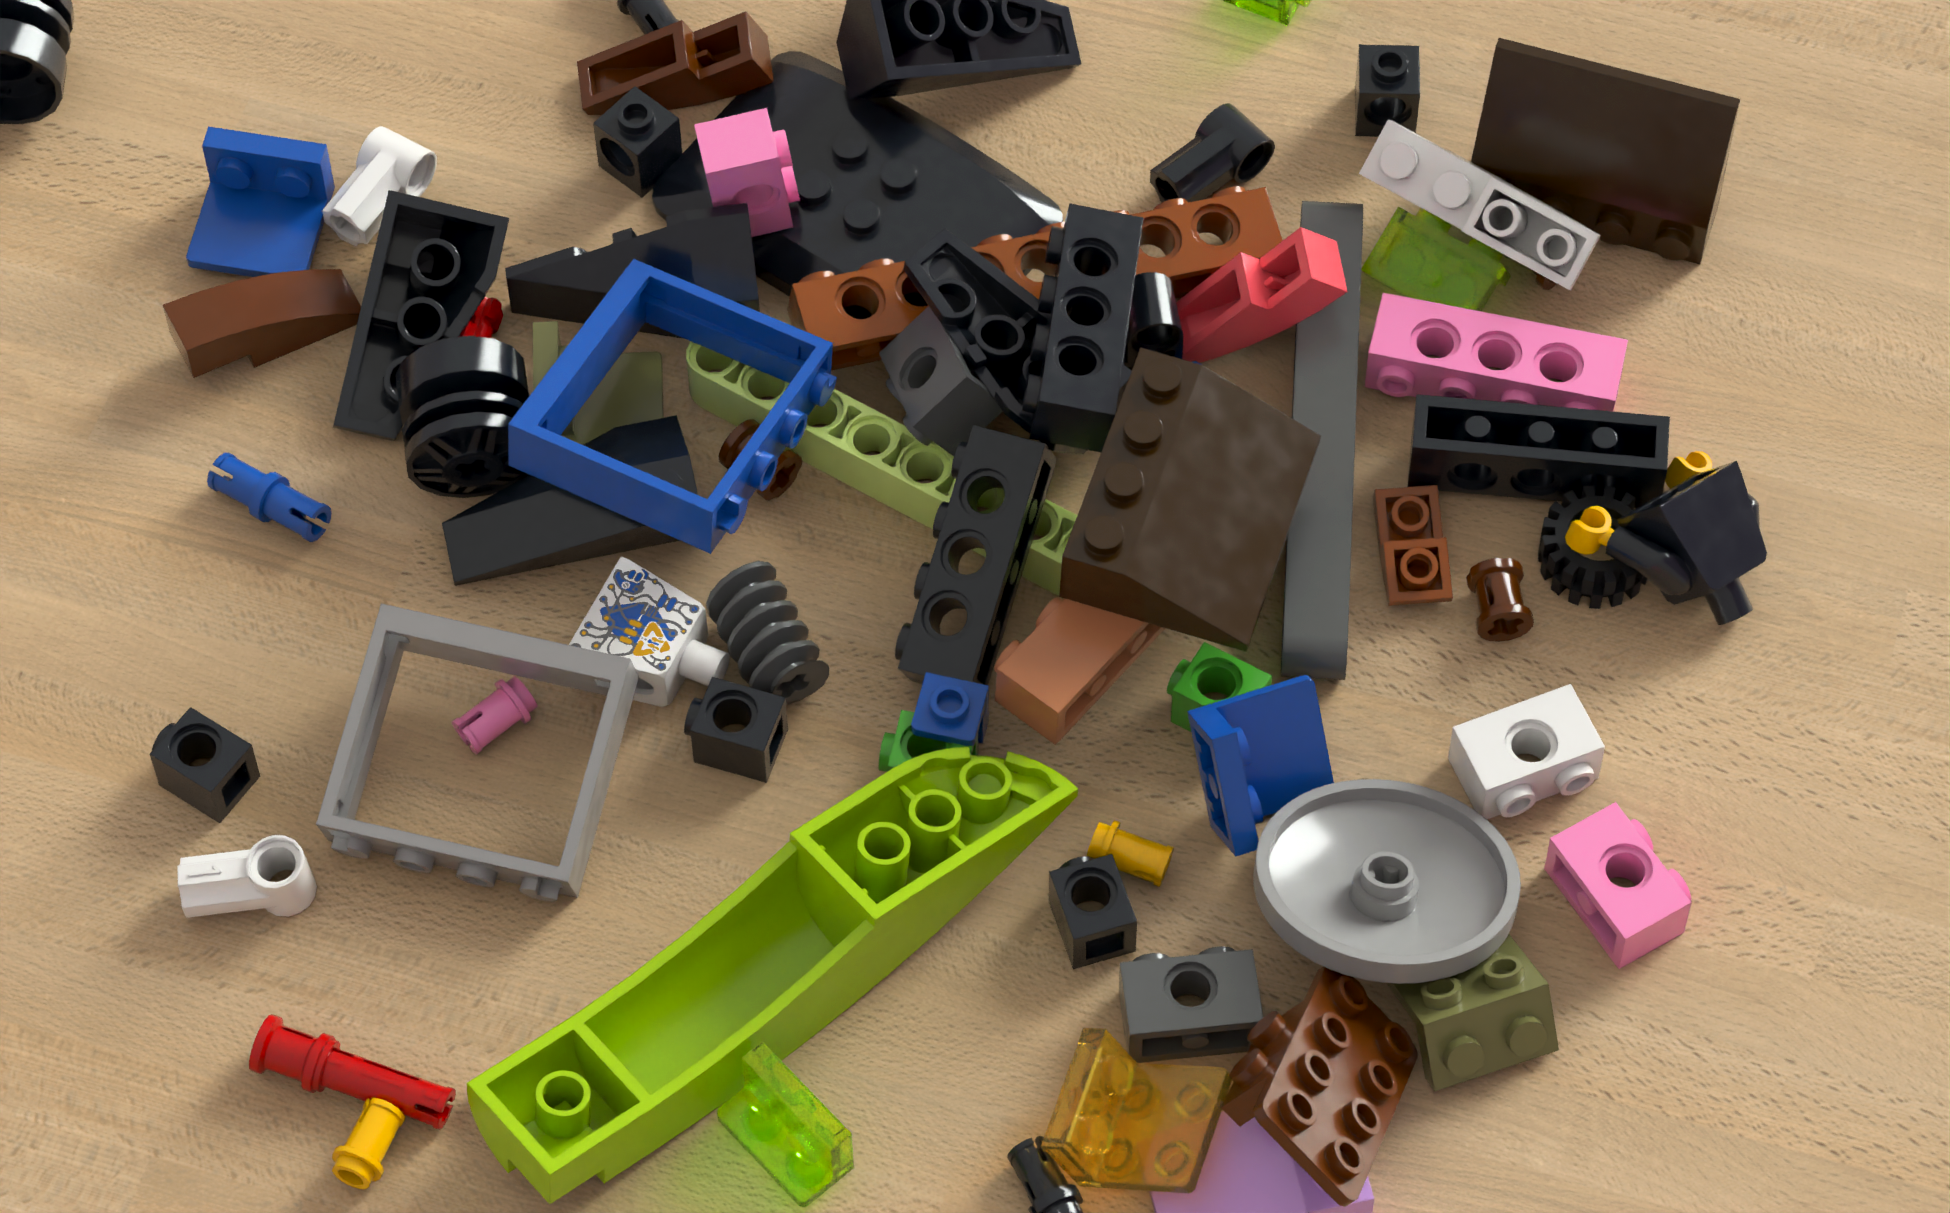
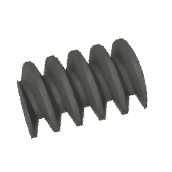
M755 561L733 570L717 583L710 592L706 602L707 614L717 624L720 638L727 644L730 657L738 664L739 673L749 684V687L786 697L787 705L800 701L820 689L829 677V666L823 660H817L820 651L817 644L812 640H806L809 629L801 620H796L798 617L796 605L791 601L785 600L787 598L785 585L780 581H774L776 578L775 567L769 562Z

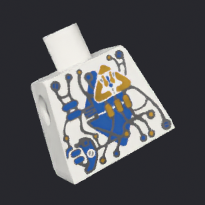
M622 556L569 643L571 646L630 658L639 676L633 700L660 707L672 703L685 678L705 686H709L712 677L723 680L730 661L729 653L706 644L708 638L706 609L700 602Z

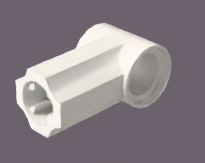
M380 126L374 129L361 146L356 161V170L322 210L324 222L345 242L354 246L360 243L368 244L380 229L389 190L420 197L425 192L435 173L437 165L435 152L385 127Z
M272 835L263 838L253 845L250 850L180 858V865L177 866L181 906L186 918L263 908L276 916L289 917L299 914L308 908L316 895V881L303 849L294 839L283 835ZM294 870L285 880L269 882L272 876L280 871Z

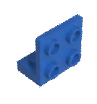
M208 126L202 148L210 184L186 255L189 267L249 277L310 269L324 224L322 210L330 202L335 188L327 144Z
M1302 675L1187 711L1210 826L1235 857L1257 850L1259 841L1255 825L1263 822V816L1276 813L1299 795L1334 783L1315 682L1308 675Z

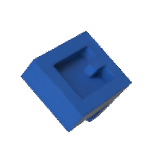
M926 672L911 723L912 733L920 737L965 746L974 745L978 734V743L983 744L989 722V685Z

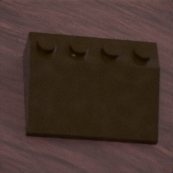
M1498 38L1471 162L1601 235L1599 239L1605 243L1612 245L1623 244L1657 253L1669 260H1684L1700 265L1719 205L1740 99Z
M1140 348L1062 556L1059 597L1247 652L1313 464L1321 435L1203 365Z

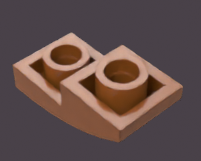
M1438 486L1375 489L1373 505L1388 606L1451 602L1453 593L1447 538L1443 537Z

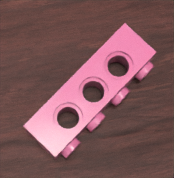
M1383 293L1368 352L1365 387L1380 390L1394 397H1416L1419 394L1614 412L1628 340ZM1427 355H1435L1441 358H1429ZM1486 367H1497L1502 370H1491ZM1548 379H1558L1563 382H1553Z

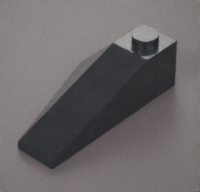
M847 0L836 41L849 100L903 96L1076 68L1082 65L1069 7L1047 0Z
M392 190L388 191L333 428L390 441L396 440L404 426L399 409L395 376L402 361L418 348L441 339L460 337L496 279L509 218Z
M747 203L685 210L666 216L667 227L636 236L632 228L612 234L613 243L611 245L590 252L578 247H569L507 267L505 272L511 312L584 324L633 259L760 312ZM647 322L638 331L682 338Z
M945 228L904 262L903 270L1004 414L1030 433L1033 413L1022 411V404L1029 373L1036 375L1040 373L1041 363L1030 361L1036 324L1047 325L1048 314L1037 312L1039 299ZM1124 364L1117 409L1132 372ZM1040 441L1045 443L1053 452L1084 454L1088 451Z
M677 415L615 427L584 444L588 448L698 495L689 452ZM532 475L522 478L442 523L455 586L680 541Z

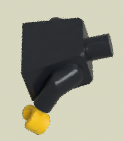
M1702 451L1691 452L1686 459L1679 456L1674 457L1667 468L1665 483L1670 489L1619 518L1617 521L1620 526L1616 530L1611 528L1612 519L1603 507L1591 506L1584 510L1580 520L1571 522L1565 535L1567 545L1572 550L1581 554H1593L1599 550L1601 545H1604L1608 556L1638 571L1658 587L1665 599L1674 605L1705 596L1718 625L1732 622L1753 610L1739 577L1765 562L1767 550L1760 532L1759 503L1748 493L1737 461L1711 469L1712 460L1708 454Z

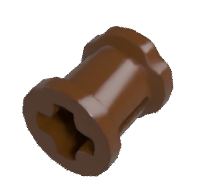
M754 419L746 420L729 434L720 449L719 463L727 469L731 467L760 426ZM793 450L783 451L778 458L777 468L770 484L764 491L757 490V493L767 501L781 496L795 481L802 466V457Z
M1491 558L1471 567L1470 573L1466 576L1468 588L1471 592L1476 593L1480 612L1479 617L1476 619L1477 633L1487 641H1509L1528 633L1533 627V614L1528 607L1524 606L1520 582L1524 577L1523 567L1517 560L1512 558Z

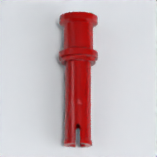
M274 1014L268 1015L262 1023L254 1040L249 1058V1069L252 1072L263 1074L266 1070L278 1073L300 1081L302 1089L310 1093L322 1092L325 1088H329L362 1101H366V1099L371 1100L372 1098L382 1099L399 1108L404 1116L432 1125L433 1128L438 1130L444 1127L453 1108L452 1105L446 1103L448 1101L453 1102L456 1096V1090L452 1087H444L341 1050L339 1041H336L332 1035L323 1033L319 1037H315L284 1026L282 1017Z

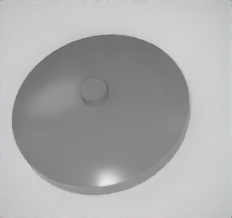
M1358 779L1332 783L1312 789L1288 802L1275 813L1264 828L1258 842L1253 872V886L1260 910L1270 926L1288 945L1313 962L1341 974L1363 980L1397 984L1421 983L1448 978L1465 972L1489 958L1505 941L1512 929L1521 887L1520 872L1512 849L1500 832L1481 814L1459 800L1439 791L1411 783L1381 779Z

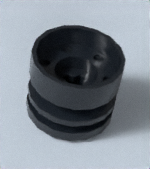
M0 0V124H25L40 121L55 112L63 99L67 71L66 54L70 49V33L74 23L73 3L71 0Z
M476 336L447 338L418 348L402 361L395 376L401 421L404 424L402 435L405 447V460L408 478L420 489L444 497H478L497 493L529 475L509 466L508 424L529 397L524 358L513 346L494 338Z

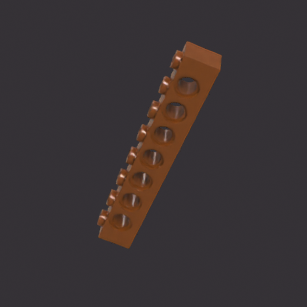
M1240 186L1229 187L1218 191L1208 199L1189 203L1183 198L1171 199L1158 204L1153 210L1129 214L1125 210L1112 211L1144 218L1140 246L1154 245L1160 248L1166 256L1160 258L1151 257L1139 247L1136 275L1146 272L1165 274L1171 279L1175 299L1185 296L1240 252L1260 259L1283 241L1266 187L1247 191L1244 187ZM1065 222L1050 224L1041 228L1036 234L1014 239L1007 234L995 235L984 239L977 246L971 248L1039 299L1042 282L1030 280L1022 271L1025 269H1037L1046 275H1055L1056 265L1045 263L1046 250L1051 227L1063 228ZM1212 233L1218 236L1223 244L1210 245L1204 242L1198 234ZM878 259L864 264L858 271L834 275L831 271H819L803 277L799 283L792 284L787 307L791 325L833 343L831 371L882 360L879 352L928 307L914 306L903 297L909 293L920 294L903 270L905 261L894 263L891 259ZM851 305L862 306L872 316L866 319H856L849 316L843 308Z

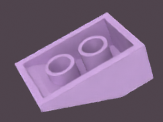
M1222 1111L1139 1146V1154L1155 1213L1373 1212L1374 1196L1368 1176L1357 1200L1346 1207L1338 1205L1268 1134L1255 1117L1239 1127Z

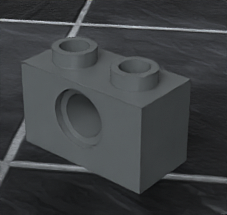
M929 306L879 352L890 376L886 380V385L893 396L902 403L906 411V415L902 418L903 423L909 432L926 446L934 442L954 456L960 442H968L973 425L985 428L1003 412Z
M1219 946L1208 948L1198 955L1169 957L1161 953H1149L1141 955L1133 961L1120 962L1119 998L1128 1064L1248 1052L1251 1046L1247 1039L1248 1034L1263 1018L1253 949L1235 951L1230 947ZM1182 995H1195L1205 1002L1198 1006L1187 1007L1179 1004L1175 999Z

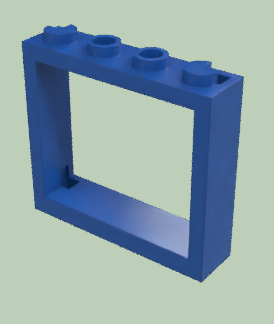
M633 259L509 422V466L711 554L726 532L732 535L737 531L745 516L747 502L756 489L764 491L768 487L775 474L778 458L785 448L793 449L797 446L804 434L808 416L816 405L824 406L831 397L837 380L836 376L831 375L833 343ZM645 322L790 383L708 499L561 436Z

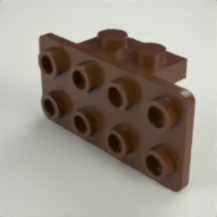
M1323 966L1318 969L1302 1002L1283 1015H1280L1277 1011L1270 1012L1252 1028L1247 1037L1251 1046L1247 1054L1230 1072L1229 1077L1233 1084L1221 1108L1239 1127L1255 1117L1268 1134L1338 1205L1346 1207L1357 1200L1416 1063L1418 1052L1408 1032L1398 1023L1392 1022L1367 996L1365 989L1358 980Z

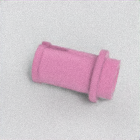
M514 676L507 682L502 679L495 683L496 691L460 718L457 717L452 721V725L467 746L471 744L469 747L476 755L482 751L483 747L519 720L524 724L531 720L529 713L538 707L529 690L517 677Z

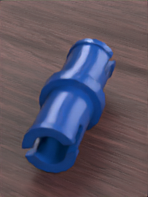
M229 452L223 453L214 461V466L231 474L233 479L225 475L222 477L213 471H209L207 478L208 487L247 506L250 515L262 522L273 520L301 535L309 542H315L326 531L325 528L306 519V515L313 519L318 518L329 524L332 515L331 508L291 488L286 477L277 472L265 474L237 459L236 456Z

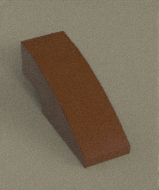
M747 11L694 32L683 20H680L577 61L582 109L587 115H603L634 86L667 110H673L737 96L773 82L768 36Z
M308 269L272 273L233 281L163 304L169 332L193 378L246 356H248L255 368L357 325L361 305L341 269Z

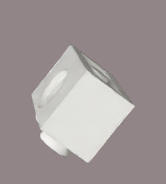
M1569 684L1454 726L1452 728L1448 760L1476 812L1486 819L1498 815L1513 817L1527 811L1536 801L1558 793L1565 796L1573 795L1589 787L1595 779L1599 778L1605 746L1575 690ZM1532 754L1541 761L1526 762L1519 759L1517 755Z

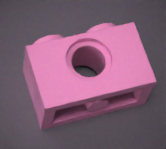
M767 108L695 124L694 127L713 207L747 203L751 237L793 228L789 203L800 201L792 168V158L785 130L772 131Z
M1616 802L1550 838L1544 867L1545 871L1618 969L1684 933L1692 903L1691 894L1686 882L1676 870H1667L1653 852L1651 838L1644 826L1636 819L1629 820ZM1615 877L1631 880L1636 886L1630 888L1619 887L1609 879Z

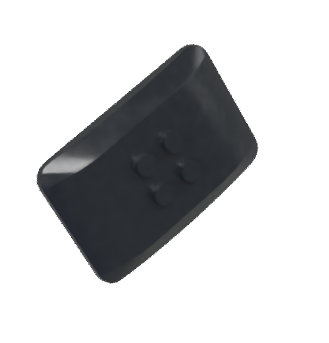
M788 51L772 58L773 82L737 95L714 119L767 108L772 131L785 130L800 201L789 203L793 228L752 237L756 276L789 297L792 284L799 283L803 277L815 272L831 271L834 275L858 271L864 264L878 259H891L894 263L906 261L945 228L968 246L975 247L984 239L995 235L1007 234L1014 239L1036 234L1047 225L1063 222V214L1060 207L1052 199L991 157L892 97L849 100L843 71L803 52ZM697 138L663 173L653 187V205L656 212L664 220H666V216L685 210L713 207ZM1025 269L1022 272L1026 276L1032 269ZM909 293L903 296L907 302L914 306H928L921 294ZM851 305L843 308L849 316L856 319H866L872 316L862 306Z

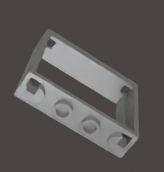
M381 603L316 825L327 840L333 842L331 846L333 850L351 857L366 859L369 858L370 851L395 856L393 860L395 864L412 871L431 873L433 865L457 870V878L482 887H494L497 879L519 884V891L522 894L543 901L555 902L557 901L558 894L578 898L639 680L631 659ZM404 651L607 696L559 866L355 820Z

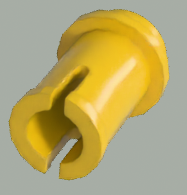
M1114 820L1111 826L1099 822L1086 856L1095 859L1112 854L1119 871L1152 882L1153 885L1160 887L1170 864L1174 847L1170 845L1165 846L1119 829L1120 822Z
M378 1098L366 1099L363 1110L345 1145L336 1147L332 1154V1159L335 1162L332 1168L333 1174L343 1183L358 1189H367L372 1181L380 1180L384 1172L381 1162L399 1127L405 1121L403 1112L385 1100Z

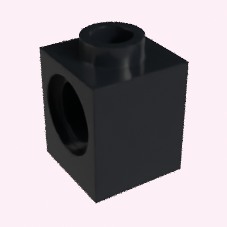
M1359 44L1355 81V136L1379 137L1388 119L1416 133L1420 100L1419 46Z
M635 86L593 123L598 166L641 198L653 189L657 180L683 154L679 118Z
M712 677L704 698L695 697L691 702L685 720L684 734L691 736L694 762L767 783L788 731L786 697ZM731 724L745 726L743 730L738 732H725L721 730L723 727Z
M192 707L186 711L176 724L171 723L159 733L150 753L159 786L218 823L224 820L260 777L252 744ZM199 758H211L204 765L188 766Z
M1112 854L1095 859L1089 856L1077 857L1065 862L1059 869L1049 871V904L1073 969L1136 952L1137 919ZM1084 901H1096L1105 907L1098 911H1084L1078 908L1077 905Z

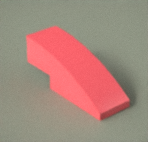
M1300 227L1260 259L1240 252L1176 302L1184 335L1182 359L1201 363L1246 348L1294 326L1347 293L1337 241Z

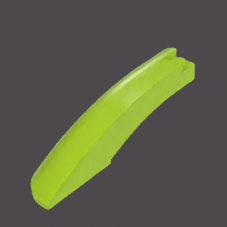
M969 747L943 749L922 754L892 768L792 831L789 842L741 886L682 936L629 977L567 1020L467 1082L470 1109L488 1147L508 1173L517 1168L549 1204H552L594 1175H597L603 1183H606L742 1091L869 992L935 935L1005 870L1078 796V788L1054 769L1036 760L1007 751L1004 759L992 756L970 755Z

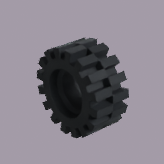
M1594 485L1583 486L1581 499H1578L1574 491L1571 490L1563 494L1562 505L1556 501L1551 505L1548 517L1544 518L1538 550V562H1542L1540 572L1544 580L1552 578L1551 590L1558 596L1566 588L1569 589L1568 602L1577 606L1582 596L1590 597L1589 608L1600 609L1603 597H1608L1611 607L1621 605L1624 592L1632 599L1639 593L1641 584L1646 585L1648 581L1638 571L1616 559L1605 561L1592 560L1572 550L1566 543L1565 535L1571 522L1580 520L1584 510L1591 506L1603 507L1610 514L1612 519L1611 528L1614 530L1620 526L1617 520L1634 510L1636 498L1626 492L1621 501L1614 499L1616 491L1614 487L1605 486L1603 496H1595Z

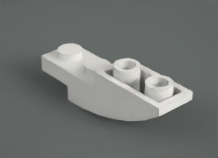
M1389 119L1359 172L1360 175L1454 225L1467 235L1568 290H1571L1601 236L1494 174Z

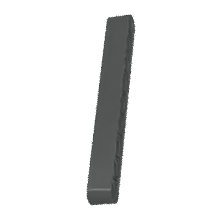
M1302 201L1300 227L1337 241L1348 292L1319 312L1296 324L1292 419L1321 435L1286 538L1281 677L1308 675L1310 678L1345 680L1363 204Z

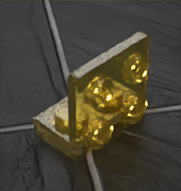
M1083 1028L1041 1147L1081 1187L1191 1193L1196 1188L1222 1111L1221 1107L1232 1082L1229 1077L1230 1073L1224 1067L1137 1063L1107 1029Z

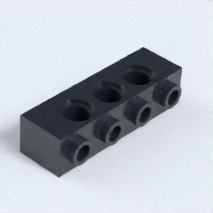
M1069 203L1064 227H1051L1045 263L1056 265L1055 275L1044 274L1037 312L1048 314L1047 325L1036 324L1030 353V361L1041 363L1039 375L1029 373L1022 404V411L1033 413L1029 439L1102 452L1117 410L1143 217Z
M1417 394L1411 435L1407 487L1437 485L1438 491L1562 502L1563 494L1571 490L1574 491L1578 499H1581L1583 486L1594 485L1595 496H1603L1605 486L1616 488L1614 499L1621 501L1627 492L1636 498L1634 508H1638L1663 493L1668 467L1670 417Z
M973 425L968 442L962 441L958 445L951 470L952 477L956 479L949 502L943 501L940 504L933 524V537L938 540L931 563L924 562L916 577L914 597L919 601L912 624L905 623L902 626L895 648V658L900 660L898 669L911 681L923 684L925 673L928 672L984 685L989 684L1057 462L1056 456L1045 443ZM992 488L1004 489V501L997 510L987 514L977 511L979 498L984 492ZM975 548L985 549V562L977 572L967 575L959 573L960 559L967 551ZM965 609L967 611V621L963 629L954 635H941L940 624L943 617L951 610Z

